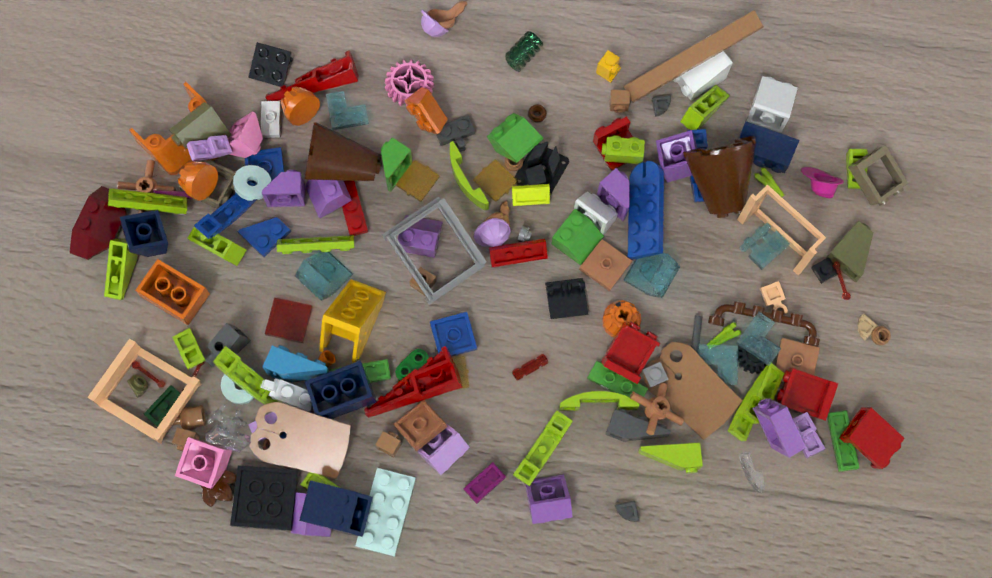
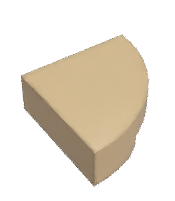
M864 313L858 321V332L865 341L871 335L872 330L878 325Z

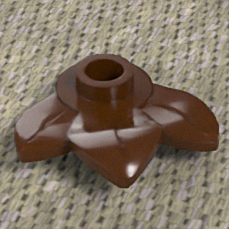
M225 470L212 489L200 485L203 488V501L210 507L215 504L217 499L220 501H232L233 493L229 485L236 481V475Z

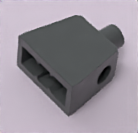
M226 323L207 345L212 352L205 360L214 367L213 360L225 346L237 355L251 340L238 327Z

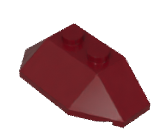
M101 186L88 196L72 229L70 254L89 260L93 256L109 249L110 240L116 238L122 226L120 217L126 216L127 212L124 207L108 206L109 188Z

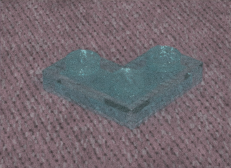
M344 91L326 94L332 130L369 124L365 105L347 108Z
M758 312L738 340L737 345L770 366L781 350L780 347L765 338L775 322Z
M699 344L698 355L707 364L718 365L717 375L725 384H738L739 346Z

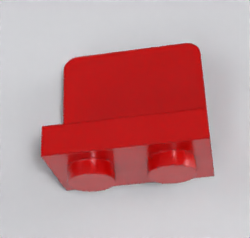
M627 116L622 119L617 118L611 125L607 127L602 126L595 131L593 143L600 154L602 152V143H606L607 137L620 136L627 139L633 137L629 131L631 122ZM606 162L610 170H614L615 168L617 169L627 164L618 162Z

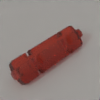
M541 354L536 360L532 359L523 364L520 369H514L512 375L516 380L523 378V375L527 376L539 369V366L543 367L548 364V359L544 354Z

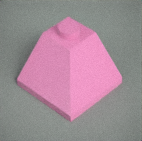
M252 111L233 123L229 131L231 136L228 138L232 153L229 155L247 158L252 154L256 155L261 149L260 144L263 137L256 113Z
M188 437L175 476L212 489L226 470L232 450Z

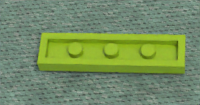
M109 188L108 206L187 214V197Z
M354 235L277 240V252H282V254H291L293 251L311 253L312 250L330 252L332 249L349 251L351 248H354Z

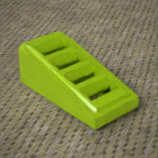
M849 149L846 153L848 189H861L856 181H852L855 178L848 167L867 155V149Z

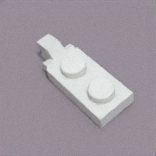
M267 379L262 381L260 388L270 391L269 396L272 399L310 412L312 403L308 390L281 379H275L274 382Z

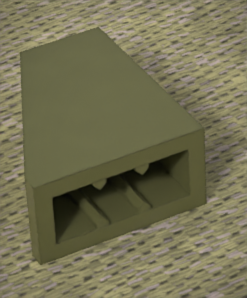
M205 102L169 129L173 135L171 139L174 143L188 149L187 144L189 141L207 140L210 136L226 135L227 138L231 136V133L212 106Z
M860 221L851 228L827 256L838 269L854 282H857L864 274L874 233L868 225Z

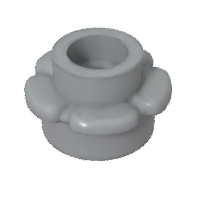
M522 226L517 240L522 242L529 241L532 231L529 230L530 226L528 228Z

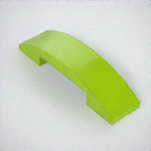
M454 141L450 142V164L458 186L471 202L485 211L488 210V200L480 187L473 190L459 167L462 164V155Z
M225 346L213 360V363L227 377L264 405L280 402L269 396L270 391L260 388L262 381L265 379L240 360L241 358Z
M591 391L577 394L565 399L559 405V411H579L580 403H617L618 410H638L639 403L630 399V397L608 391Z
M556 410L513 476L530 486L573 421Z

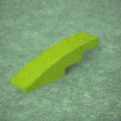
M768 363L758 376L729 426L728 432L740 441H746L753 424H759L753 408L761 400L769 398L774 400L784 376V372L774 364Z

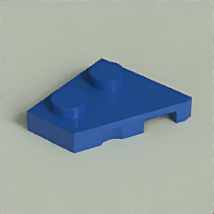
M276 217L240 229L237 232L260 255L265 257L277 246V240L284 239L291 230Z

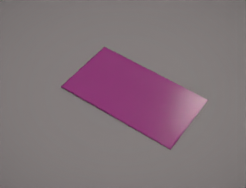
M153 190V192L156 194L187 197V199H193L189 197L184 191Z

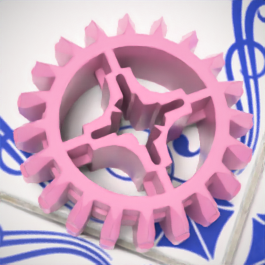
M410 59L409 63L403 60L401 65L396 62V68L391 66V72L386 74L385 90L388 92V97L392 98L394 103L399 101L400 107L404 103L406 104L404 100L421 87L427 88L431 94L433 93L434 77L431 75V70L426 69L425 64L420 66L419 60L416 63H413L412 59ZM413 74L420 76L422 79L415 77ZM396 87H399V89L404 90L406 93L400 92Z

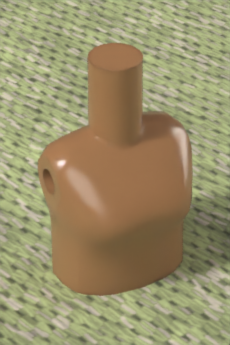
M203 406L184 408L172 426L180 424L182 429L185 430L206 426Z

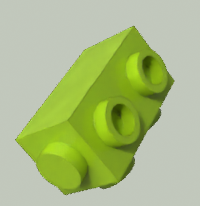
M620 136L607 137L606 143H602L601 154L605 155L604 161L639 164L644 158L645 140H640L637 137L629 139L621 138Z

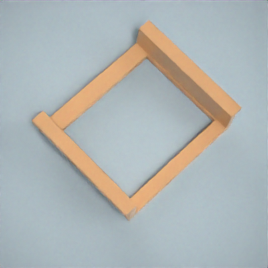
M766 185L756 196L752 194L749 197L737 220L743 225L755 214L802 257L793 270L799 276L816 255L817 248L826 237L769 185ZM767 194L818 239L807 252L759 209Z
M129 339L87 398L162 444L164 436L197 388L202 384L196 377L193 376L191 378L142 349L135 341ZM138 356L187 384L157 429L108 400Z

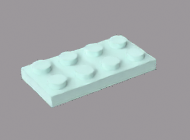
M377 468L369 495L373 498L363 537L358 536L356 547L395 557L415 485V477Z

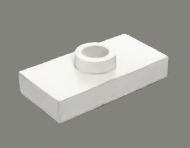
M261 101V133L263 138L280 137V101Z

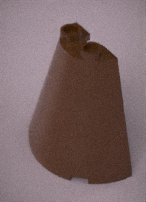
M314 122L305 179L374 181L375 174L380 172L381 154Z
M748 136L735 139L734 144L713 149L697 148L683 152L709 213L717 214V218L728 217V213L733 212L740 214L746 204L756 137Z

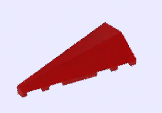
M350 50L345 52V57L338 60L333 58L330 60L331 63L307 72L296 78L293 85L288 87L283 85L280 87V90L266 94L265 98L267 101H281L285 97V92H290L293 87H301L314 93L358 82L359 75Z
M446 346L441 348V352L435 357H430L421 368L409 373L392 387L393 390L385 396L381 395L378 401L370 408L366 407L364 409L365 415L370 418L463 388L459 372Z

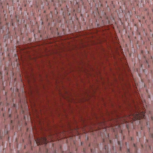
M274 297L265 335L303 343L312 305Z

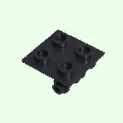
M257 42L248 78L279 87L283 86L288 65L292 64L293 57H291L292 52Z
M583 278L545 282L550 319L588 315L585 295L586 287Z

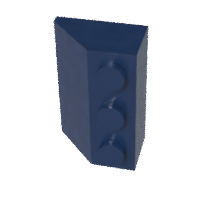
M745 121L738 139L748 136L756 137L753 163L759 167L765 166L776 173H785L798 146L799 139Z
M361 360L305 381L315 414L328 419H334L377 402Z

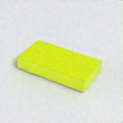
M549 184L512 186L513 206L550 204Z

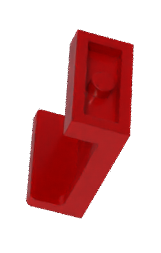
M624 322L601 363L604 367L638 384L641 379L640 373L655 347H659L661 343L657 339L658 336L650 331L645 333L640 330L641 327L633 322H630V324Z
M790 368L789 371L786 370L782 380L785 382L783 389H779L776 400H779L778 403L787 406L789 409L801 413L807 412L812 417L826 421L839 383L795 368Z
M861 407L839 437L844 443H851L872 462L870 466L874 469L887 467L890 463V458L901 448V443L905 439L872 407Z

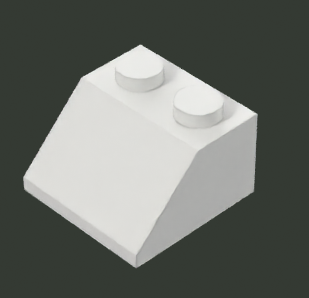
M587 191L575 201L574 209H577L591 219L603 235L617 218L618 213H616V210L611 205L601 202V199L596 194H590Z

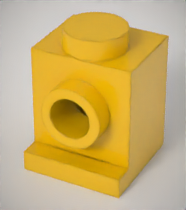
M607 50L598 62L596 74L611 83L621 70L619 65L620 57Z

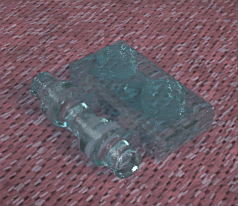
M768 223L758 227L755 230L756 233L751 237H747L739 247L742 252H746L748 249L753 251L749 258L761 270L790 245L777 231L770 235L768 231L771 229V226ZM760 238L764 239L765 241L760 246L756 243Z

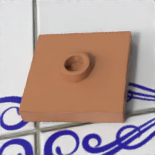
M601 239L579 270L608 291H611L631 265L632 260Z
M781 338L775 366L784 373L786 370L789 371L790 368H795L814 375L820 348Z
M425 400L393 424L416 452L448 427Z

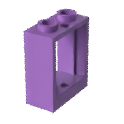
M769 398L761 400L753 408L772 449L790 458L806 448L787 406Z

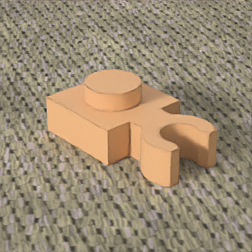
M779 281L760 288L766 306L772 304V309L777 310L781 308L784 314L788 313L787 307L781 303L786 298Z

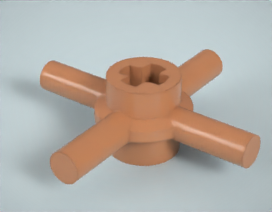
M147 160L145 177L138 179L136 183L118 181L117 184L118 189L135 190L138 192L154 193L153 190L176 191L175 187L158 185L152 178L155 164L153 160ZM141 209L138 213H144L147 210Z
M660 383L657 396L651 399H647L636 392H632L630 395V399L645 406V415L650 419L646 431L649 435H654L658 420L667 418L680 426L684 422V418L669 411L670 404L664 398L668 387L666 383Z

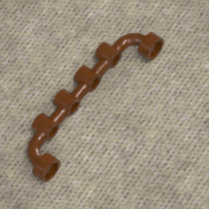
M734 301V305H721L716 309L714 316H709L708 324L717 326L724 325L725 319L721 318L724 312H731L803 327L809 331V336H804L803 343L819 347L820 339L816 338V328L811 322L802 320L803 315L791 313V317L783 316L784 311L772 309V313L764 312L765 307L753 305V309L745 308V303Z

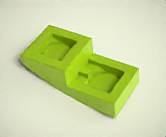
M190 328L172 337L188 370L206 361Z

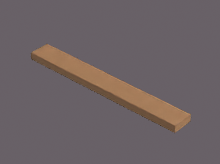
M754 10L625 85L624 88L629 90L630 99L634 103L759 31L764 26Z

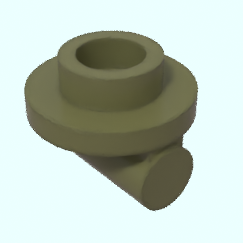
M133 375L127 380L137 398L141 397L148 388V382L140 375Z

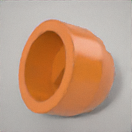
M329 350L323 351L318 360L326 363V367L331 366L336 361L334 354Z

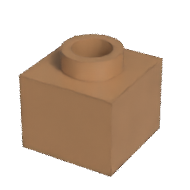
M611 90L609 97L610 111L616 113L628 111L630 105L629 90Z
M420 267L418 271L422 277L426 278L425 281L428 286L432 288L436 283V276ZM412 277L409 281L410 286L425 296Z
M177 427L172 443L177 446V450L183 451L188 437L199 440L200 436L196 432Z
M383 431L375 446L380 451L394 458L401 446V441L398 440L399 436L395 433Z

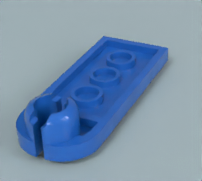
M653 161L639 163L632 170L629 178L628 258L631 260L663 254L664 171L659 164Z

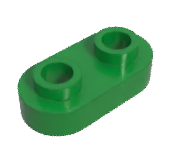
M423 349L412 351L397 366L395 371L397 379L401 381L407 376L401 373L402 370L407 369L411 373L413 370H418L426 364L427 359H429L427 352ZM420 355L423 357L421 361L415 360L416 356Z

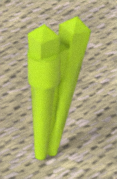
M761 168L762 176L759 173L754 174V178L762 185H769L781 197L784 196L773 180V176L766 168Z
M732 322L724 327L722 332L706 345L709 346V349H712L741 335V330L734 331L736 323Z

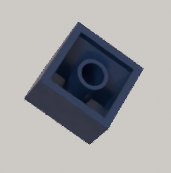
M158 210L120 217L129 252L145 257L167 254L168 240Z

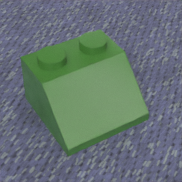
M515 113L509 115L504 122L495 127L487 136L496 153L516 163L543 140V137L524 117Z
M393 137L389 142L386 141L381 148L387 189L390 192L413 164L411 149Z
M574 209L552 237L551 244L579 265H582L604 236L591 219L577 209Z

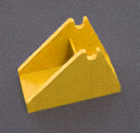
M350 279L323 314L319 351L323 352L324 348L328 347L334 334L354 342L352 363L357 362L362 355L381 310L386 292Z

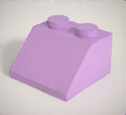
M446 424L447 428L417 451L440 475L447 471L470 448L460 434L448 424Z

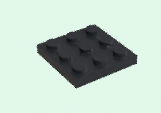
M238 465L230 526L292 531L295 492L297 490L299 471Z

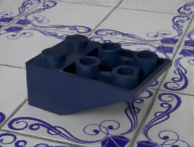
M310 481L299 521L344 534L363 537L373 497Z

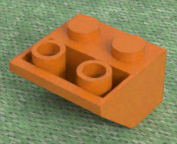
M421 87L404 100L408 105L406 108L412 116L416 117L418 120L416 124L422 131L425 130L429 133L439 134L448 119L429 89Z

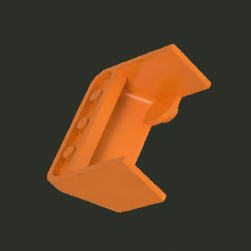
M187 82L183 84L189 97L192 99L188 104L190 113L202 103H207ZM133 128L129 130L136 142L168 174L177 175L181 169L185 168L186 163L192 162L188 149L181 145L177 146L171 139L173 135L165 140L159 134H152L144 140Z

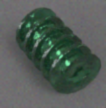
M527 31L515 43V46L505 53L508 65L515 71L520 72V66H526L524 60L530 62L529 56L535 57V52L540 51L539 46H543L541 39L533 32Z

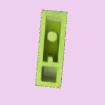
M717 85L713 86L688 108L680 122L689 130H699L730 95Z
M193 227L187 238L235 266H238L246 252V249L219 234L208 239L195 227Z
M124 238L110 240L104 297L123 300L137 262L138 254L129 252L126 239Z
M700 443L641 446L639 448V454L679 471L686 470L688 474L697 473L703 467Z

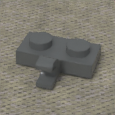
M465 116L445 123L441 132L436 134L440 146L454 141L459 152L466 150L463 138L474 135L475 130L469 116Z

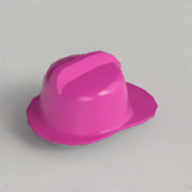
M812 167L801 168V172L811 179L812 191L821 197L833 198L838 185L844 183L842 179Z

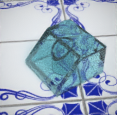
M319 252L303 260L295 277L317 298L323 301L336 293L352 277L353 273L330 252Z
M666 253L635 259L624 281L649 296L663 298L680 266Z

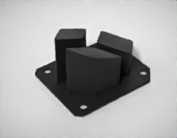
M547 141L542 144L538 143L528 152L523 161V166L517 171L514 178L517 186L549 184L551 196L569 164V159L558 153L557 146H555L554 150L547 148Z

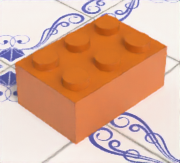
M159 259L156 260L135 290L140 297L186 325L190 324L210 295L206 287Z

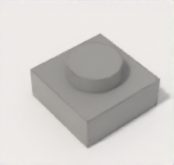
M661 362L642 370L650 388L669 380Z

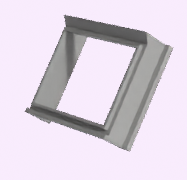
M439 196L382 234L385 241L390 242L425 294V300L429 305L485 266L484 264L487 263L444 198L440 199ZM438 208L475 264L433 292L396 236Z

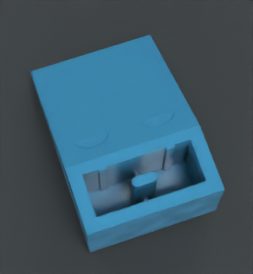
M281 345L271 347L262 366L268 376L288 383L307 381L329 372L325 366L326 363L317 359L315 361L308 360L306 355L299 352L296 354L290 353L288 348Z

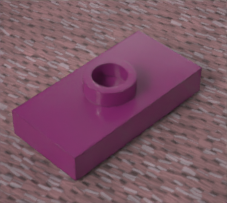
M492 462L463 490L478 504L506 476Z

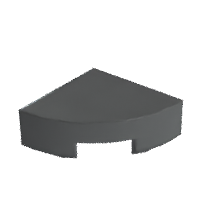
M671 95L652 98L655 117L667 111L671 102Z
M635 501L615 505L616 511L625 520L632 522L640 521Z

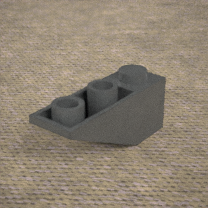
M615 409L605 435L626 442L668 437L671 431L667 429V426L657 423L654 435H649L646 432L649 424L647 418L642 416L634 417L627 410L619 409L618 411Z

